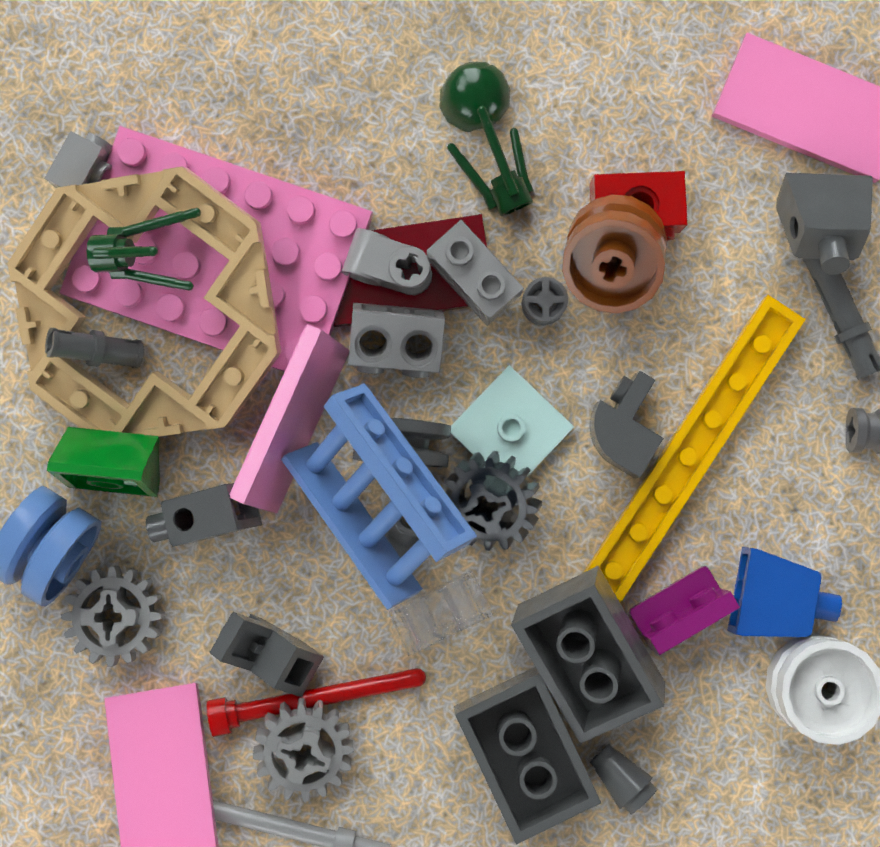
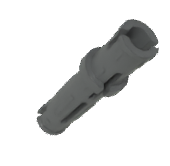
M802 258L838 335L834 336L837 344H843L857 379L859 380L880 371V356L868 332L872 330L869 322L864 323L842 274H826L821 269L820 259Z

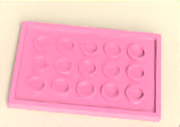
M119 126L106 162L112 165V167L104 172L101 180L163 171V169L181 166L186 167L261 223L282 352L272 365V368L285 372L307 324L321 329L331 336L336 316L350 280V273L346 276L342 273V269L356 229H369L373 218L372 211ZM159 209L154 218H158L168 214L164 212L162 209ZM98 219L72 257L59 294L223 350L240 325L205 300L204 296L229 260L182 224L176 223L143 232L134 245L142 247L154 246L158 249V254L155 256L136 257L134 265L128 267V269L190 281L194 285L192 290L170 288L130 279H111L109 272L92 271L87 260L86 250L89 238L92 235H107L109 228Z

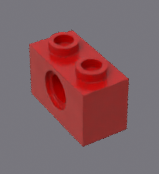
M685 171L594 174L589 184L590 202L594 199L614 194L633 196L650 205L662 219L667 241L675 239V233H681L688 225Z

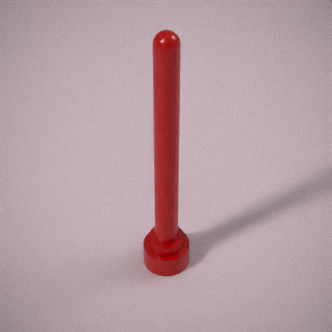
M415 668L305 690L302 697L285 694L237 704L236 700L228 701L226 697L207 700L208 723L213 737L232 734V729L240 727V722L264 718L268 712L279 715L280 703L283 702L289 705L291 710L297 709L299 698H304L306 708H313L318 699L323 701L324 706L419 687L425 683L426 674L422 669Z

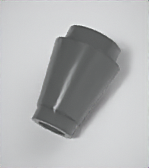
M607 744L590 761V764L595 768L596 773L618 808L624 807L631 815L640 809L657 791V788L650 782L653 777L618 750H615L610 744Z

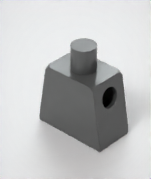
M811 173L785 174L777 197L776 208L794 256L805 259H820L822 271L830 275L845 272L850 266V260L859 258L871 229L872 176Z
M229 483L162 501V513L147 516L146 530L152 542L155 543L169 539L172 547L261 526L262 521L259 508L238 502L240 514L236 515L233 499L229 498L234 483Z

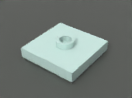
M509 365L451 425V435L472 455L480 452L485 461L493 451H498L500 462L503 463L511 456L516 457L514 468L520 471L528 467L531 470L530 474L574 426Z

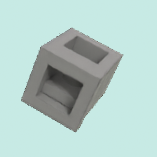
M70 131L44 179L55 188L100 182L104 172L112 167V165L106 162L113 146L88 132L86 138H83Z

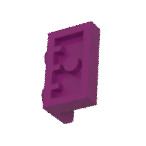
M701 566L630 608L629 614L649 648L658 655H661L739 609L740 606L731 591L719 587L709 568Z

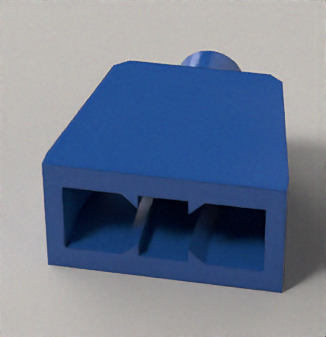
M742 547L733 595L740 608L730 613L727 631L740 636L810 637L815 618L831 622L838 621L842 609V598L840 595L819 591L822 578L820 572L759 549Z

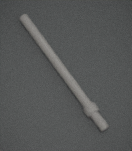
M213 800L216 821L320 847H390L391 845L355 836V830L338 827V830L335 831Z

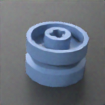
M41 486L20 503L0 530V581L11 585L21 580V594L38 605L46 607L65 590L78 572L98 538L102 521L81 508H76L66 514L67 500L49 488Z

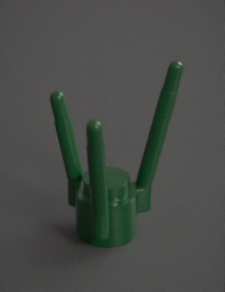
M479 106L477 111L501 173L500 176L491 180L493 189H489L455 144L449 143L447 149L481 193L488 210L497 207L500 216H505L533 203L530 193L534 190L527 175L518 130L516 128L510 130L517 170L516 174L515 170L510 171L486 108Z
M193 208L125 227H109L107 235H92L88 240L86 250L91 270L94 272H109L111 279H130L170 288L192 290L194 285L190 281L128 269V267L134 265L136 257L155 256L158 254V249L154 246H135L133 241L127 237L199 217L201 211L198 208Z

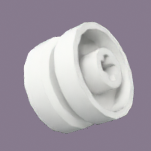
M811 634L810 637L794 638L776 651L767 668L765 688L773 710L784 723L818 743L841 745L858 740L874 727L880 716V669L866 652L848 642L830 636ZM828 682V688L822 689L823 685Z

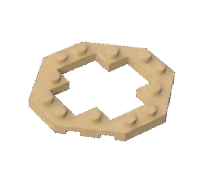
M181 166L163 169V171L141 175L134 174L89 184L56 188L7 262L10 281L15 282L19 308H16L21 342L22 345L27 347L31 371H27L30 391L79 428L160 437L181 434L183 432L227 427L231 425L282 353L261 223L186 167ZM193 208L200 209L201 215L199 217L180 222V224L229 260L204 296V299L235 321L240 327L192 395H189L159 371H155L150 374L129 404L71 359L47 357L45 342L48 330L50 328H57L58 330L77 332L86 318L84 314L51 289L98 219L108 227H125L153 219L159 209H162L168 215ZM143 233L127 238H130L133 243H137Z

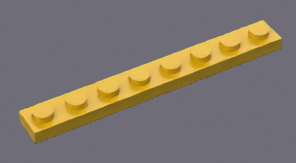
M766 295L762 299L584 570L586 572L599 565L620 603L806 320L770 295Z

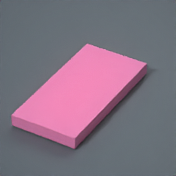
M746 33L711 117L853 175L872 176L873 183L879 181L880 86Z
M309 324L305 326L229 494V498L248 506L278 513L293 479V476L281 459L287 453L308 446L324 410L323 406L328 401L349 354L348 348L323 330Z
M198 683L104 698L121 847H219Z

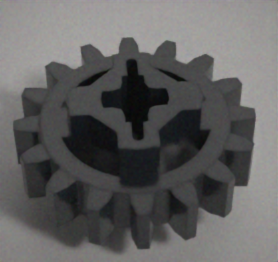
M493 451L485 461L481 453L477 452L469 459V463L463 459L454 468L455 473H452L445 480L444 484L450 488L445 493L477 535L469 545L472 546L478 539L484 540L485 550L490 551L496 541H498L503 550H507L514 539L521 543L529 533L527 529L532 530L538 522L539 518L534 513L539 511L542 501L532 498V496L540 488L539 483H527L525 478L531 470L526 467L517 471L514 468L516 457L511 456L503 463L500 462L498 451ZM471 479L472 484L469 486L471 495L465 497L466 485ZM515 505H519L518 517L512 522L511 517L514 515L512 509Z

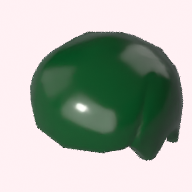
M468 62L457 67L447 77L440 89L439 107L448 123L465 132L483 129L477 111L479 106L486 108L493 125L500 121L510 106V87L504 74L496 66L489 65L487 62Z

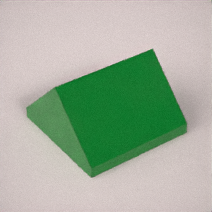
M67 427L48 461L47 471L68 488L158 497L160 484L159 436Z

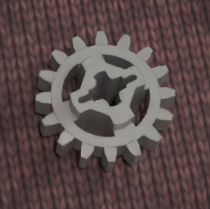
M110 566L107 577L101 569L92 570V583L84 578L78 579L75 584L80 594H69L64 599L73 605L72 611L61 614V619L72 621L73 625L72 628L64 633L65 638L77 636L79 642L76 644L74 652L77 654L89 649L91 651L89 662L92 664L98 662L103 655L106 656L108 667L117 665L120 655L127 664L136 660L135 648L143 654L147 653L152 647L146 638H157L162 633L159 628L153 626L154 621L165 617V612L154 610V604L162 599V595L154 594L150 596L147 590L153 581L149 578L139 583L136 582L138 570L134 568L129 569L124 576H121L120 566ZM103 587V591H100V600L94 606L86 607L91 596ZM126 589L135 595L140 606H135L126 597ZM113 608L114 612L121 613L122 620L113 624L111 619H105L104 613L106 610ZM141 625L137 635L124 645L125 632L131 626ZM87 626H90L100 636L99 641L91 634Z
M299 698L297 709L291 710L289 705L283 702L280 703L279 717L269 712L265 715L264 723L268 729L257 728L255 740L260 744L254 746L253 759L262 760L257 767L258 777L271 775L268 781V789L270 791L275 790L281 785L285 787L284 799L289 800L294 791H301L303 802H307L311 790L316 789L322 797L327 796L328 782L338 787L342 784V775L339 770L350 771L351 758L347 755L354 752L353 740L345 739L350 734L348 722L337 725L339 711L336 708L325 714L323 713L322 700L318 699L312 709L306 708L304 698ZM301 723V724H299V725H297V726H294V727H292V728H290V729L287 728V727H289V726H291V725H293V724ZM321 728L330 735L334 747L331 746L330 742L323 740L320 734ZM303 744L311 746V749H307L304 755L296 753V751L301 750ZM275 757L284 760L287 767L286 770L278 764Z

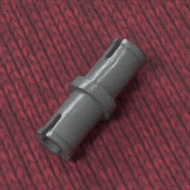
M50 328L46 336L45 353L50 358L59 357L83 360L87 366L99 367L101 363L137 369L143 361L144 345L142 340L105 336L103 331L91 330L87 334Z

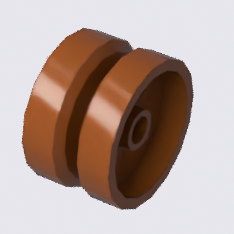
M612 194L592 200L578 211L569 227L562 264V273L567 288L580 303L599 312L618 314L637 309L652 299L663 282L667 235L662 219L650 205L633 196Z

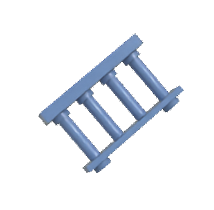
M364 383L333 394L323 407L336 423V426L320 445L316 442L285 454L281 460L382 604L389 610L418 594L423 589L412 573L430 555L435 562H438L468 546L477 535ZM349 441L363 463L346 482L331 460L345 443ZM376 479L391 501L372 519L358 497ZM403 516L419 540L400 558L385 537V534Z

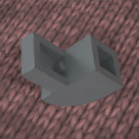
M642 371L635 373L631 379L623 376L610 397L611 400L616 402L615 407H611L602 400L598 401L593 407L589 424L592 442L602 458L633 478H640L664 439L633 420L634 415L655 382V379Z
M232 612L209 652L220 662L251 671L273 689L300 697L303 696L324 658L323 655L303 641L253 614L247 617L236 612Z

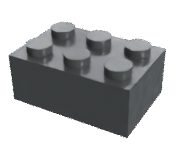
M599 565L518 604L511 626L580 744L664 707L666 682Z
M536 667L454 706L455 716L516 845L601 804V800Z

